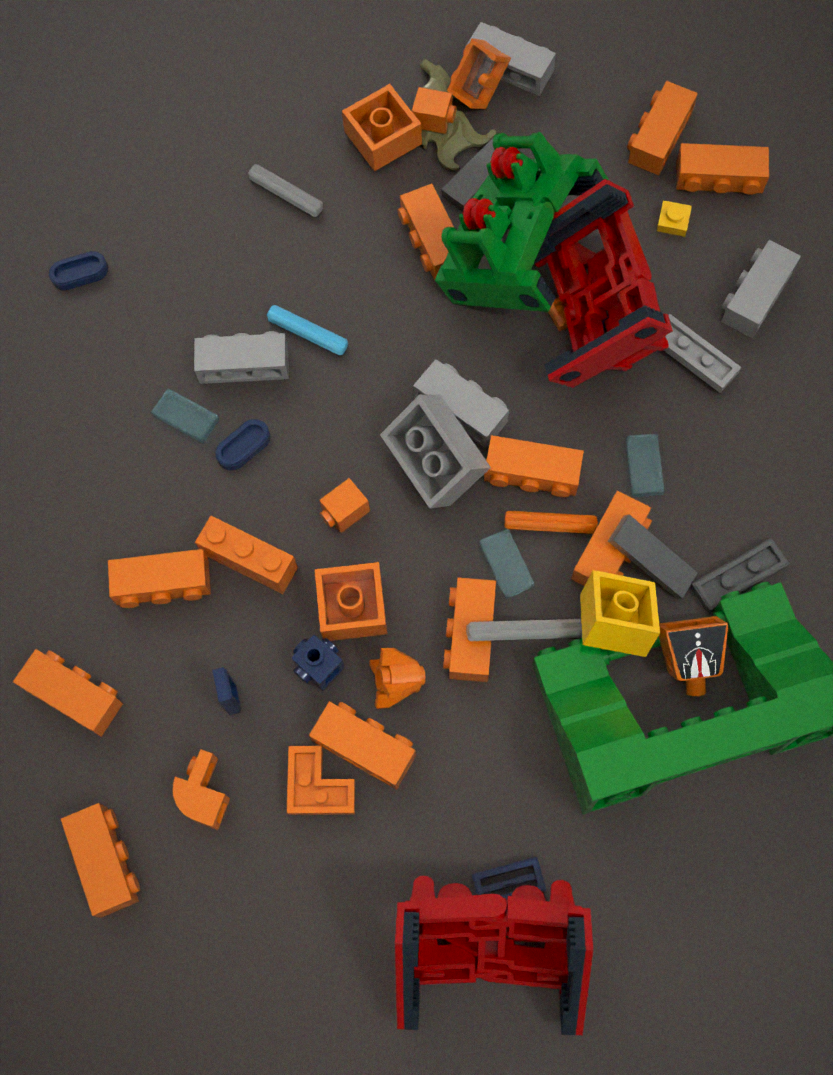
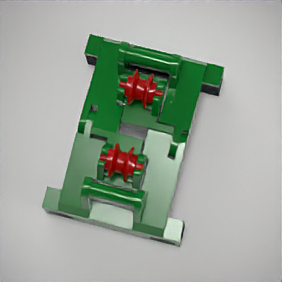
M533 132L530 136H507L505 133H497L493 137V148L495 151L491 156L490 163L486 165L489 175L473 198L469 199L464 205L463 214L459 215L460 225L458 230L454 227H446L442 231V242L447 248L448 254L444 264L441 265L435 282L453 304L549 312L556 296L552 295L553 292L550 291L549 286H546L547 283L543 282V278H540V273L531 270L552 223L554 212L559 211L568 195L580 196L602 180L609 179L596 158L584 159L577 154H559L540 132ZM530 148L535 159L527 157L519 149ZM510 229L506 241L503 243L501 239L505 231ZM484 254L492 269L478 268Z

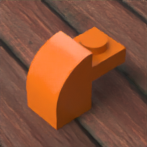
M200 749L198 756H193L188 765V781L175 776L173 797L177 807L185 816L196 823L218 830L230 798L223 793L207 788L218 758L213 753Z

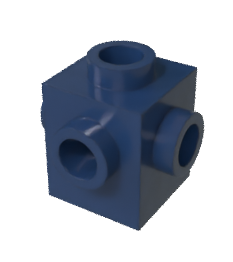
M315 635L309 640L303 639L293 650L294 656L291 658L296 666L293 670L294 673L306 684L312 681L322 691L338 676L345 666L343 660L336 655L339 651L337 647L327 638L321 641Z

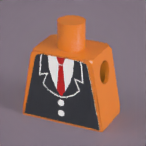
M717 616L659 623V639L668 673L677 681H686L687 695H705V678L717 677L723 674L728 623Z

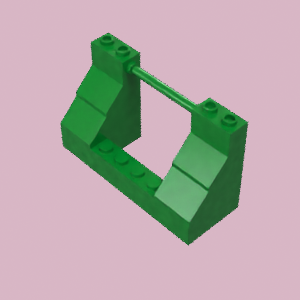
M763 582L753 586L751 592L741 595L739 591L727 593L721 597V601H719L714 609L715 613H713V616H717L728 623L727 644L749 698V701L746 702L747 708L735 711L733 706L726 707L714 712L715 718L702 721L699 716L681 722L682 728L670 732L668 727L653 730L647 733L649 737L645 739L643 731L628 709L625 699L611 679L606 667L610 665L609 661L632 654L585 646L582 643V638L569 642V647L556 650V647H549L537 653L538 656L534 657L532 666L582 814L644 796L657 784L769 750L772 756L833 736V661L819 647L817 640L796 619L781 582L770 585L769 582ZM659 636L651 649L661 646Z

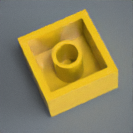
M596 570L592 571L580 594L583 645L646 657L660 634L655 582Z

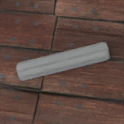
M254 164L249 170L250 180L311 216L317 217L322 212V201L262 166Z

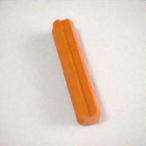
M506 511L504 525L506 529L594 534L598 526V519L595 515Z

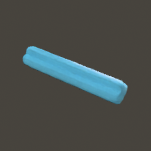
M272 305L267 313L268 321L337 355H343L348 347L347 339L277 305Z

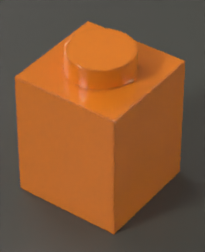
M418 87L412 112L420 121L422 130L446 134L449 123H454L456 106L452 105V93Z
M350 478L319 500L322 512L319 513L330 528L335 526L340 533L370 512L369 501Z

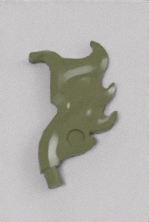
M425 59L421 63L420 69L429 75L430 80L423 88L448 92L447 89L451 79L447 72L440 65L436 66ZM456 110L454 123H449L446 134L422 130V146L424 149H427L428 142H433L437 146V158L442 167L447 170L456 171L460 169V165L456 164L454 159L460 152L470 147H484L497 132L492 129L486 135L478 134L474 131L463 112Z

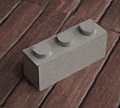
M480 22L467 45L472 38L485 40L502 53L510 56L511 60L501 80L540 96L554 72L556 53L546 47H540L528 42L522 37L511 35L495 26ZM486 55L479 69L483 73H488L493 63V60L488 55Z
M771 240L767 242L763 250L757 248L749 264L753 265L749 272L744 270L735 285L738 287L735 295L729 293L721 309L725 310L721 322L753 338L793 274L801 256Z
M269 331L260 335L237 333L233 336L219 337L217 335H206L203 338H194V372L199 384L289 379L288 344L285 333Z
M435 359L413 385L414 399L418 395L440 394L469 437L485 449L490 444L491 435L497 436L508 423L509 409H507L506 404L497 397L491 398L485 394L476 382L472 380L467 381L459 376L457 370L450 364H442Z

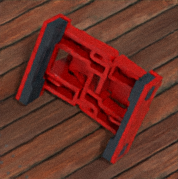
M607 179L602 180L554 213L552 223L534 261L535 266L539 268L546 263L549 265L560 301L566 303L564 313L573 347V352L568 350L544 364L549 381L571 388L607 369L628 371L632 368V364L657 350L664 351L667 349L669 344L665 336L673 332L669 315L660 312L654 283L649 281L652 278L651 271L628 214V210L634 207L629 190ZM596 229L599 230L604 248L597 253L578 243L579 240ZM606 319L604 322L607 329V333H604L602 320Z
M428 876L417 877L413 883L410 900L397 902L395 934L397 1029L418 1030L420 985L476 983V978H481L484 981L559 989L561 1035L583 1036L593 958L591 908H582V906L575 905L571 885L565 880H556L551 884L549 902L546 901L544 893L538 887L531 885L516 888L512 896H508L506 900V898L498 894L472 895L469 888L465 885L450 883L443 886L438 893V898H435L434 881ZM437 939H444L452 944L438 945ZM514 941L545 942V946L543 949L516 945Z

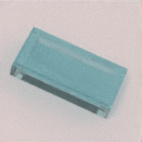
M169 388L151 411L152 415L203 444L220 420L219 416Z
M658 434L627 436L626 448L632 497L663 495L664 483Z
M509 529L480 540V546L505 599L534 587L535 583Z

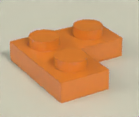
M289 746L288 815H355V779H322V746Z

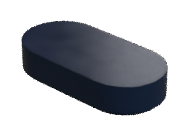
M90 251L55 262L49 270V278L56 288L70 290L103 279L108 272V264L101 253Z
M251 419L243 423L217 446L215 455L219 465L230 471L244 466L269 444L270 432L268 426L258 419Z

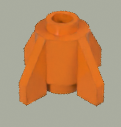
M381 648L380 659L369 661V666L373 673H375V684L378 690L376 691L375 707L377 709L390 708L409 695L418 693L421 685L425 684L426 677L423 666H419L417 660L395 648Z

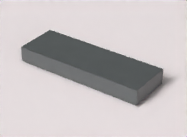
M493 138L441 189L442 196L462 211L466 202L473 198L489 175L486 165L490 163L491 156L495 151L493 148Z
M631 515L623 516L608 540L609 543L676 599L684 597L698 573Z
M770 538L695 581L690 587L707 613L715 609L723 595L733 591H739L742 594L785 569L790 563L774 540Z

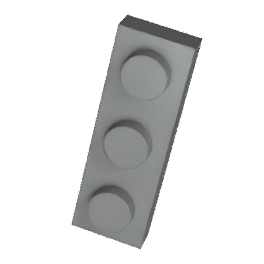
M669 314L673 332L665 336L669 347L664 351L721 393L740 372L741 367Z

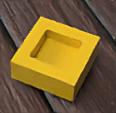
M663 200L657 232L685 237L692 206Z

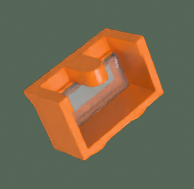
M472 38L463 51V58L458 68L451 76V83L447 91L469 108L486 109L511 57L502 53L485 40Z

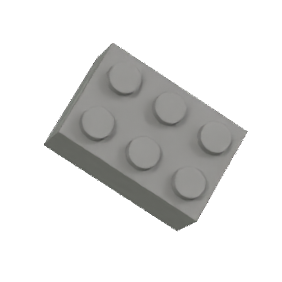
M440 394L418 395L380 434L430 509L451 506L491 468Z

